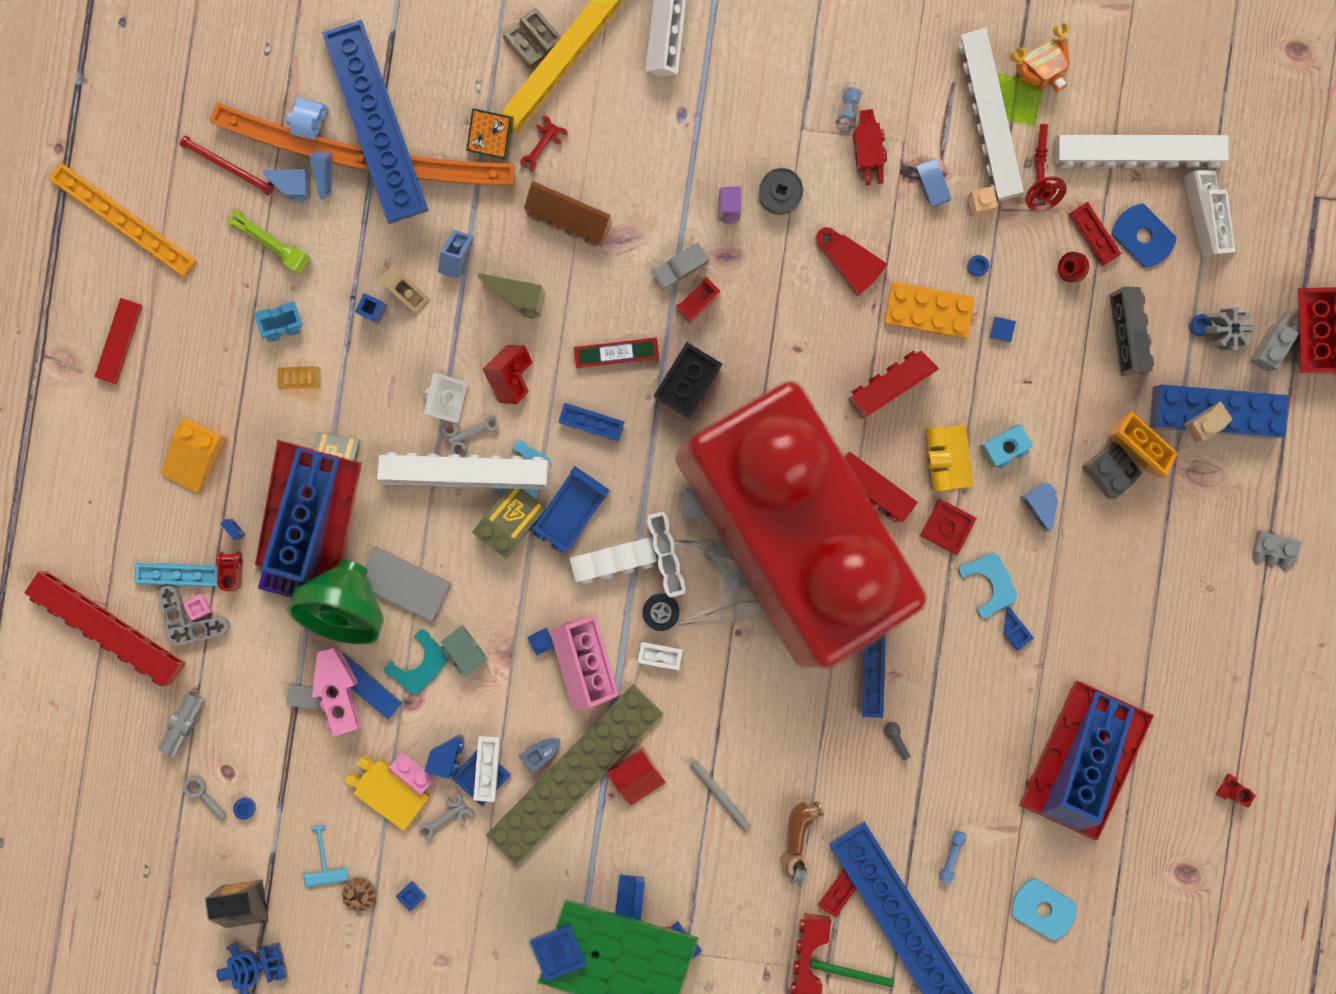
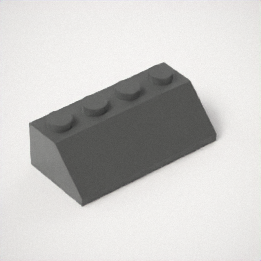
M1122 287L1109 294L1121 376L1153 371L1154 358L1150 355L1151 337L1147 334L1148 316L1144 313L1143 306L1145 304V295L1141 292V287Z

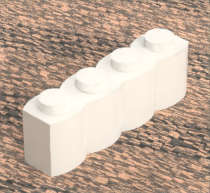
M663 511L648 515L647 522L650 532L654 535L653 547L659 556L658 566L661 574L664 576L663 585L665 592L669 597L682 595L685 593V582L679 573L680 563L677 555L674 553V539L668 532V517Z
M652 537L569 558L575 582H580L581 585L593 583L592 578L600 576L601 580L614 577L613 573L621 571L622 575L634 572L633 568L642 566V570L654 567V562H657Z

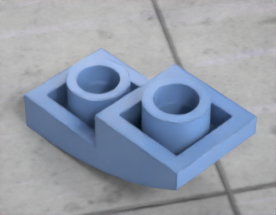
M936 158L916 166L931 208L952 200Z

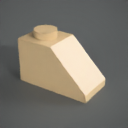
M394 265L379 279L387 289L415 314L429 299Z
M1219 401L1185 423L1184 426L1195 442H1201L1221 431L1232 418L1222 402Z

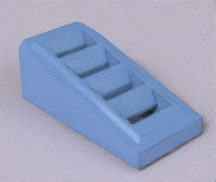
M315 151L309 155L319 197L325 200L332 194V153Z

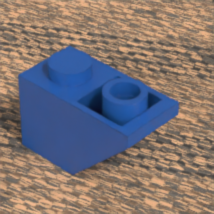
M458 734L433 748L429 753L424 772L447 779L452 776V773L456 774L459 762L456 761L457 755L462 753L465 741H462L463 735Z

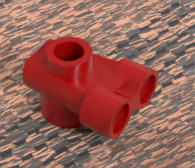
M1228 773L1222 785L1218 788L1216 795L1224 800L1228 798L1249 808L1256 794L1237 782L1238 778ZM1240 791L1244 793V797L1242 799H1239L1238 797Z

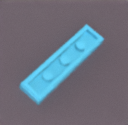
M135 563V584L218 587L217 566Z

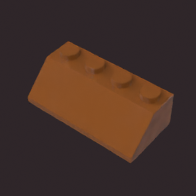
M531 182L524 207L528 218L537 222L541 219L547 222V226L558 230V228L564 229L567 235L573 238L582 237L591 246L596 247L597 244L603 246L612 225L610 214L537 182Z

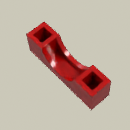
M804 913V919H800L799 932L802 933L801 940H797L796 953L799 954L798 961H794L793 974H796L795 982H791L790 994H822L823 985L821 979L810 971L809 959L817 947L829 943L832 923L829 916Z

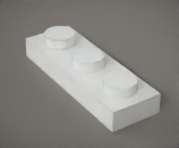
M481 735L478 737L473 800L495 802L501 737Z

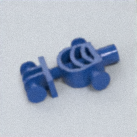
M280 942L269 946L265 945L260 949L262 961H259L257 955L251 950L240 952L238 949L239 943H233L226 947L232 955L227 960L228 967L217 969L218 981L222 982L231 979L233 989L239 988V994H250L248 993V988L252 987L259 980L262 969L265 970L267 983H271L274 979L278 981L288 977V974L284 971L285 962H280V959L284 957L283 953H280L279 950ZM252 972H254V979H253V980H251Z

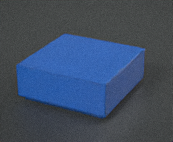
M995 316L989 338L1011 342L1016 321Z
M225 519L220 523L233 540H240L245 536L244 531L234 519Z
M411 881L395 897L410 912L426 895Z

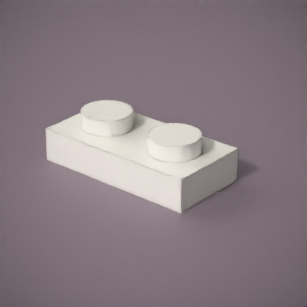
M641 641L638 663L679 670L683 649Z

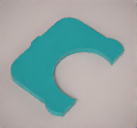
M420 629L414 635V638L418 639L424 648V659L416 669H400L393 661L384 668L388 676L394 677L398 683L412 694L419 693L430 681H433L437 673L448 662V657L442 651L441 646L424 629Z

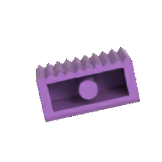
M721 187L718 196L719 220L724 221V224H735L736 221L740 220L742 212L741 187Z

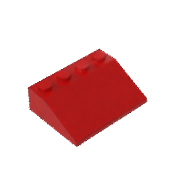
M1336 287L1298 288L1299 373L1336 374Z

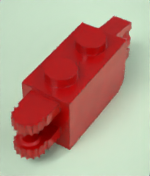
M873 109L861 110L859 113V125L852 135L857 172L863 171L865 186L871 184V170H876L878 184H883V166L887 162L886 149L883 150L882 142L885 141L884 129H880V122L876 123Z

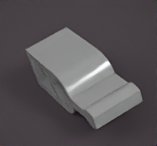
M699 242L672 257L665 264L654 269L652 274L663 290L708 264L709 259Z

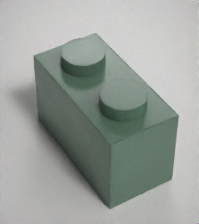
M464 625L441 641L443 645L441 649L447 657H452L455 661L453 665L460 674L464 673L465 676L488 659Z

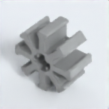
M1238 307L1220 309L1219 313H1211L1208 319H1211L1216 326H1206L1205 334L1216 333V336L1208 343L1212 347L1221 346V351L1239 350L1238 346L1248 345L1251 340L1247 339L1243 333L1254 332L1255 326L1243 325V323L1251 315L1247 311L1238 312Z

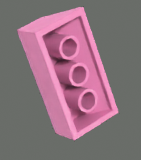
M596 615L549 629L573 711L590 708L619 696Z

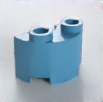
M295 301L280 305L274 309L253 313L261 337L267 338L268 342L279 340L281 335L288 334V336H293L301 332L300 328L303 324Z

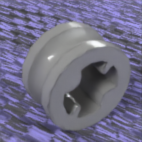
M796 865L794 868L795 874L793 877L791 876L790 883H797L801 887L804 883L807 869H800V866Z

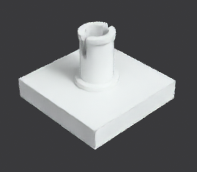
M433 373L430 388L424 391L428 395H423L426 401L424 415L459 423L468 383Z

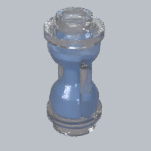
M852 82L846 83L842 90V100L845 104V109L838 115L835 125L839 127L838 130L842 132H850L856 128V116L853 113V108L860 102L863 96L862 86Z

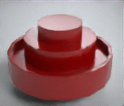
M1068 252L1059 260L1058 274L1065 282H1080L1085 279L1089 272V261L1080 252Z

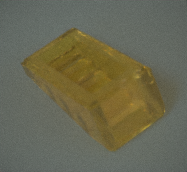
M320 367L278 368V389H321ZM284 372H288V384H284ZM292 372H295V384H292ZM300 372H303V383H300ZM308 372H311V383H308Z

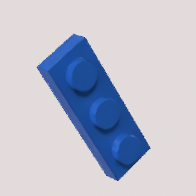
M564 403L558 423L619 442L625 421Z

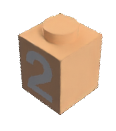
M993 186L974 190L967 196L972 217L991 213L998 207Z

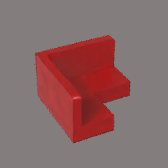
M506 345L482 369L499 403L518 404L529 392L521 376L533 363L525 345Z

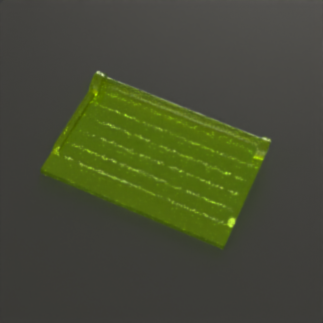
M997 73L1007 120L1035 125L1043 89L1039 90L1035 86L1023 82L1021 78Z

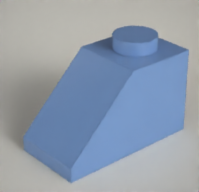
M306 169L263 170V174L292 202L301 203L304 202V199H311V174Z
M453 230L440 252L438 273L448 277L459 278L465 267L474 236Z
M1046 482L1039 483L1023 494L1021 499L1043 531H1051L1054 526L1058 498L1055 496L1057 494L1055 488Z

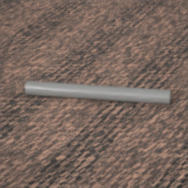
M694 761L690 765L742 829L744 831L750 827L748 821L698 761Z

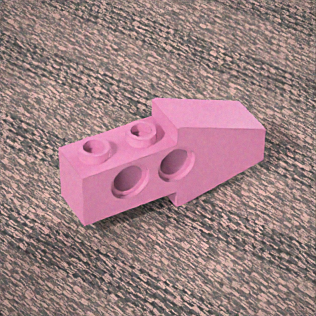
M339 646L317 652L312 698L318 696L322 698L320 705L322 711H326L328 718L326 720L327 729L329 732H332L333 737L357 730L362 726L351 687L358 684V681ZM330 686L337 688L338 695L336 697L330 694ZM337 706L344 710L343 717L336 714L335 709Z

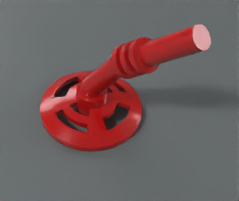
M1040 124L1038 147L1035 149L1037 153L1034 155L1036 157L1034 158L1036 162V183L1029 188L1025 196L1026 205L1033 211H1045L1053 208L1064 198L1067 190L1063 179L1056 176L1045 178L1044 162L1047 161L1045 157H1047L1046 153L1048 152V149H1046L1048 124ZM1053 180L1056 181V183L1052 184L1051 182L1046 181ZM1057 189H1059L1057 195L1053 199H1051L1055 195ZM1036 198L1037 200H1043L1044 203L1035 204L1033 200Z

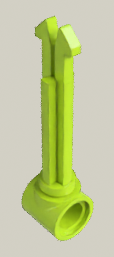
M241 210L231 211L236 218L245 224L243 225L237 220L227 217L229 226L233 227L236 225L249 236L279 255L284 265L297 274H301L310 261V256L295 246H286L243 217Z

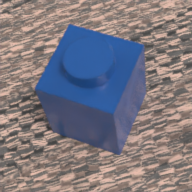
M363 293L355 313L379 324L388 305Z

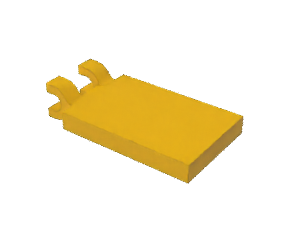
M364 754L357 763L358 766L366 770L364 775L360 778L352 771L344 782L357 788L353 793L355 796L405 831L430 795L424 791L421 796H418L388 771L390 765L381 759L375 763Z

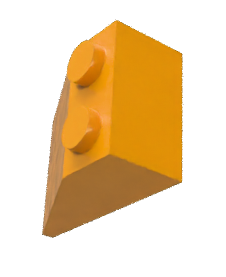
M182 417L172 437L161 475L199 493L228 438L190 418Z

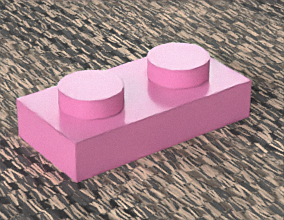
M403 752L388 768L390 773L418 796H421L435 779L429 773L424 772V769Z

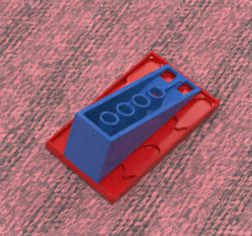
M277 439L255 565L262 567V571L301 582H309L326 571L338 567L339 562L343 561L344 558L343 555L362 463Z
M1078 680L1075 681L1061 713L1058 715L1048 742L1041 753L1034 773L1030 777L1019 806L1090 839L1098 840L1154 715Z

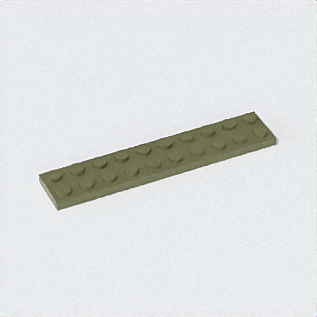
M632 684L500 819L486 836L516 865L656 722L663 712Z

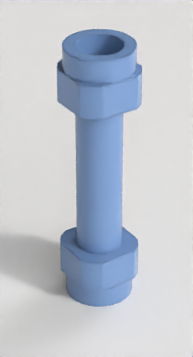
M954 831L951 838L953 844L945 868H941L939 880L946 883H951L955 874L952 871L960 847L965 844L966 834Z

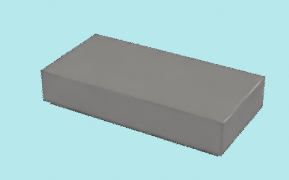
M289 684L286 705L322 710L320 705L322 698L321 696L312 698V686Z

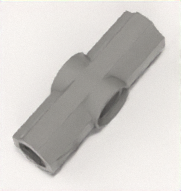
M190 691L186 692L178 710L172 714L167 723L168 730L158 748L162 753L173 757L177 756L185 738L191 733L196 724L195 718L205 700L201 695Z

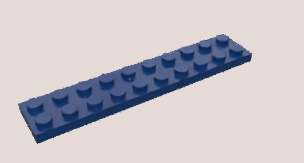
M359 20L322 32L388 224L429 211L363 21Z
M865 821L829 843L830 847L923 994H973Z

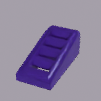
M262 571L258 589L292 597L295 581L299 582L298 587L307 582ZM270 575H272L271 584L268 586ZM278 577H280L281 581L279 588H275ZM288 579L290 580V583L288 586V590L285 591L284 588L286 585V581Z

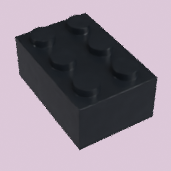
M686 342L653 397L685 418L690 419L723 364Z

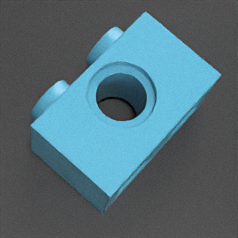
M1019 424L981 444L980 447L991 467L999 466V468H1003L1011 463L1009 459L1015 456L1021 458L1028 454V449L1033 447V444L1023 426ZM1005 442L1011 444L1012 450L1010 453H1006L1003 450Z

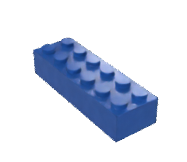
M1163 384L1153 387L1150 428L1187 431L1184 426L1185 423L1221 401L1232 420L1216 434L1271 439L1285 437L1288 395Z

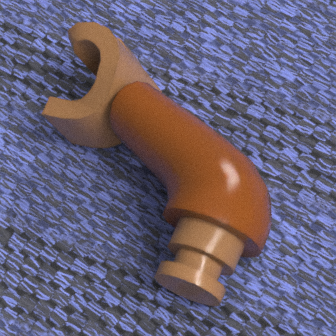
M818 801L814 802V805H806L805 802L798 804L789 816L787 851L781 857V865L783 871L790 878L795 874L793 871L795 862L800 860V864L805 869L810 868L807 858L801 853L803 852L806 829L813 824V820L817 818V815L820 817L824 815L822 806Z

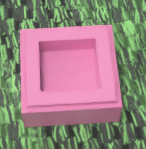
M204 593L183 602L191 622L212 613Z

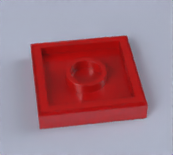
M938 499L919 536L958 555L977 518L942 499Z

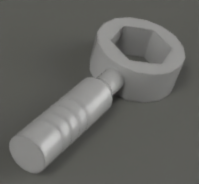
M197 775L188 778L183 785L184 793L191 798L200 796L204 804L221 820L226 813L211 797L204 793L207 787L204 778ZM191 781L199 783L201 786L199 792H192L189 787Z

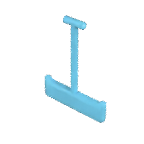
M325 825L311 828L312 831H317L323 872L314 874L305 872L303 875L306 887L348 880L346 866L339 870L327 871L321 830L326 828Z

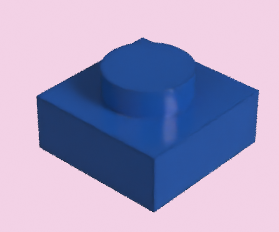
M547 627L527 637L536 656L554 647Z

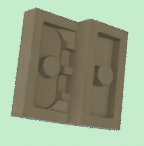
M534 8L521 17L518 24L503 33L502 38L530 69L547 56L561 36L540 11Z

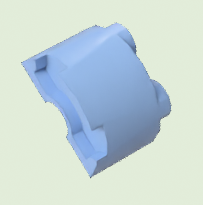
M296 97L293 112H289L287 115V125H290V134L315 140L320 130L321 120H324L328 113V106Z

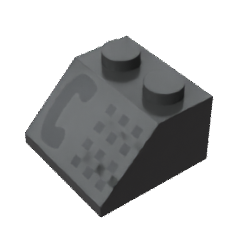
M1114 441L1082 466L1108 499L1120 496L1142 474L1124 449Z

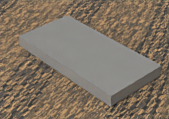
M374 547L365 566L368 570L366 578L370 581L374 594L431 621L434 620L451 585V582L377 547Z

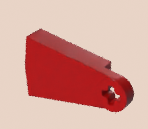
M822 228L816 234L815 241L817 246L827 256L857 297L876 281L888 265L847 236L840 235L832 228ZM824 234L826 236L830 234L831 243H823L821 235Z

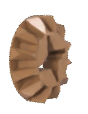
M365 878L350 880L344 886L341 894L343 896V903L346 904L349 910L356 912L366 911L373 905L376 899L374 885ZM355 890H357L359 893L366 891V893L361 897L362 901L359 900V898L352 899V897L356 894Z

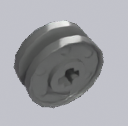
M777 168L771 170L760 183L758 192L760 203L765 210L772 214H789L796 209L802 199L804 190L802 180L797 173L790 169ZM778 188L785 190L783 196L781 193H776Z

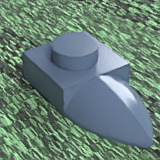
M560 739L542 740L518 755L529 773L536 771L554 756L559 747Z

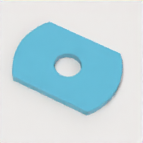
M1033 878L1023 884L1015 894L1012 903V916L1055 941L1065 935L1073 925L1076 916V902ZM1042 902H1047L1051 905V912L1045 917L1039 916L1037 913V906Z

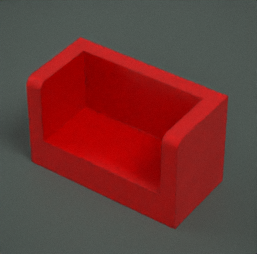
M705 277L695 290L681 303L676 305V310L691 324L720 295L721 291Z

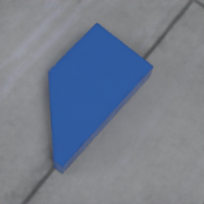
M1010 607L1006 608L1003 635L1014 649L1018 651L1034 639V637Z

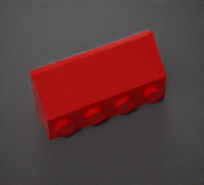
M922 350L917 354L915 351H912L903 357L905 361L900 365L895 362L886 368L888 373L882 377L880 374H877L868 380L870 384L865 388L860 385L851 391L853 396L848 399L861 419H864L939 370L938 366Z

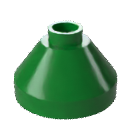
M348 560L340 561L338 567L332 568L296 588L287 608L289 616L303 628L327 639L348 644L363 645L375 642L380 635L384 623V617L368 578H366L368 570L361 564Z

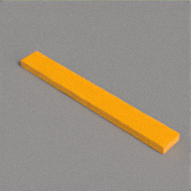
M60 162L49 177L50 181L185 278L197 261L63 163Z

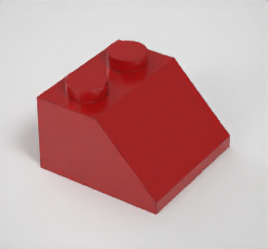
M644 747L611 767L607 772L618 792L630 805H633L666 783Z

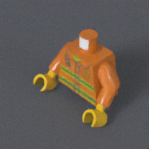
M1061 24V33L1059 26L1053 28L1052 32L1055 36H1058L1057 40L1053 38L1027 54L1024 48H1016L1018 56L1015 52L1010 54L1009 58L1011 61L1016 62L1015 66L1023 82L1035 86L1039 90L1051 85L1057 93L1067 86L1063 77L1069 68L1068 41L1065 38V35L1069 32L1068 24Z

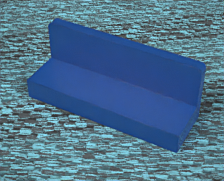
M619 875L616 914L641 921L645 885L644 877Z

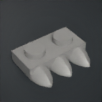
M1258 531L1252 553L1255 564H1258L1266 556L1269 568H1272L1280 559L1281 568L1285 572L1294 562H1297L1302 542Z

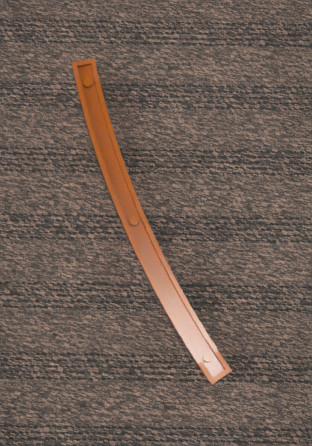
M217 102L209 120L212 124L276 148L309 157L315 151L332 153L333 164L370 171L360 146L318 136L315 140L292 135L290 134V128L257 118ZM410 155L419 180L471 185L514 186V163L469 162Z

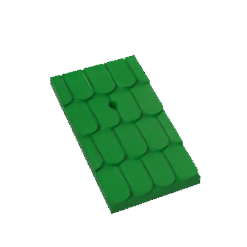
M564 901L556 928L571 924L585 958L586 966L546 982L541 972L538 980L539 984L575 994L681 993L699 937L574 901Z

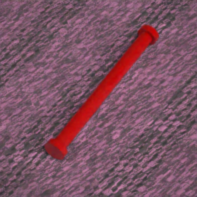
M186 135L182 137L180 147L188 148L263 190V193L266 195L272 192L274 187L272 183H266L194 143L190 137Z

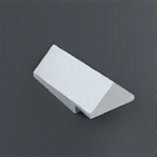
M1197 170L1183 176L1202 257L1235 252L1227 190L1218 189L1216 171Z

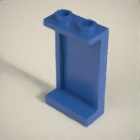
M574 466L570 471V475L539 520L531 528L535 531L533 535L542 541L547 539L552 542L551 547L559 553L562 551L568 552L610 490Z

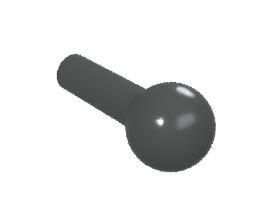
M889 722L884 727V733L893 740L904 761L911 756L900 737V726L895 722Z

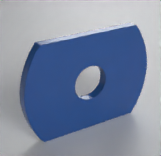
M1138 204L1124 211L1116 220L1111 234L1143 268L1154 266L1166 259L1176 242V236L1145 204ZM1144 228L1151 233V239L1148 243H1142L1137 239L1139 229Z

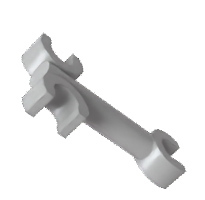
M490 415L484 423L458 433L459 428L455 423L452 424L454 431L451 434L447 432L445 427L442 428L443 434L448 437L451 444V453L457 454L455 451L457 445H460L463 451H467L466 445L461 442L486 430L497 431L500 428L499 425L491 427L489 424L496 417Z
M460 791L455 793L458 797L457 802L452 801L450 797L446 799L447 804L453 808L431 823L425 822L419 826V831L423 828L429 829V834L424 837L425 840L430 839L434 834V830L457 814L458 820L462 824L466 822L463 813H468L471 818L474 817L473 809L467 807Z

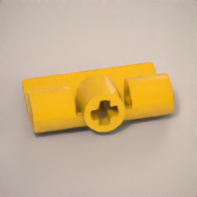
M966 425L926 429L928 445L926 463L928 469L931 470L933 492L973 487Z

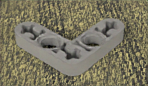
M174 585L164 586L160 589L159 601L167 638L171 644L183 645L222 636L229 632L230 622L225 617H216L187 624L180 590ZM168 589L174 593L171 600L165 596L168 593ZM171 602L177 603V606L167 608V604H171ZM173 609L179 612V619L177 621H172L169 617V613ZM218 621L220 624H224L221 632L219 629L210 631L209 627L217 625ZM197 625L204 628L202 637H198L194 633V628ZM177 630L179 633L188 632L189 636L181 637L180 641L174 637L177 634Z

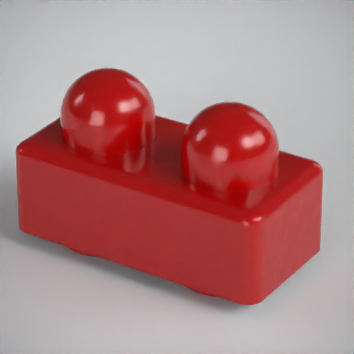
M786 381L699 431L677 450L675 456L677 466L794 662L800 667H833L924 608L926 604L925 591L804 389L798 383Z

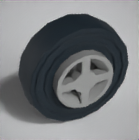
M659 593L652 595L646 600L642 615L645 623L655 631H665L676 625L680 609L673 597Z

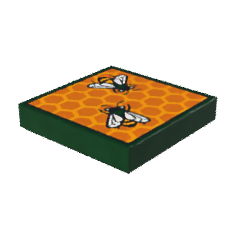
M472 108L466 151L508 159L514 117Z

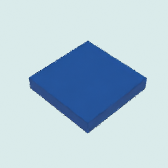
M477 750L452 777L472 798H474ZM498 763L496 791L511 775L500 763ZM477 801V802H478L481 806H483L487 801Z
M570 923L529 939L530 946L545 982L586 966L585 958Z

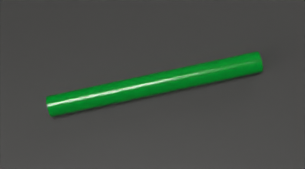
M811 960L810 968L891 988L894 986V979Z

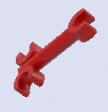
M545 115L542 118L547 122V126L541 127L538 124L536 125L538 131L545 134L531 154L522 157L520 160L522 166L527 161L532 162L529 168L531 172L536 169V160L553 137L555 143L561 145L562 141L557 138V135L559 133L568 135L565 128L557 127Z

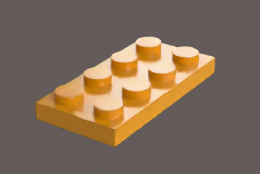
M892 282L884 324L967 339L975 297Z

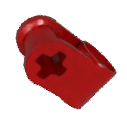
M237 551L230 554L218 552L216 558L217 585L222 591H236L242 585V552ZM229 576L233 579V585L230 588L226 585V579Z

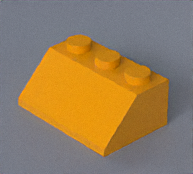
M1132 411L1117 421L1108 434L1116 444H1119L1131 458H1134L1142 465L1145 471L1154 477H1165L1178 455L1168 443Z

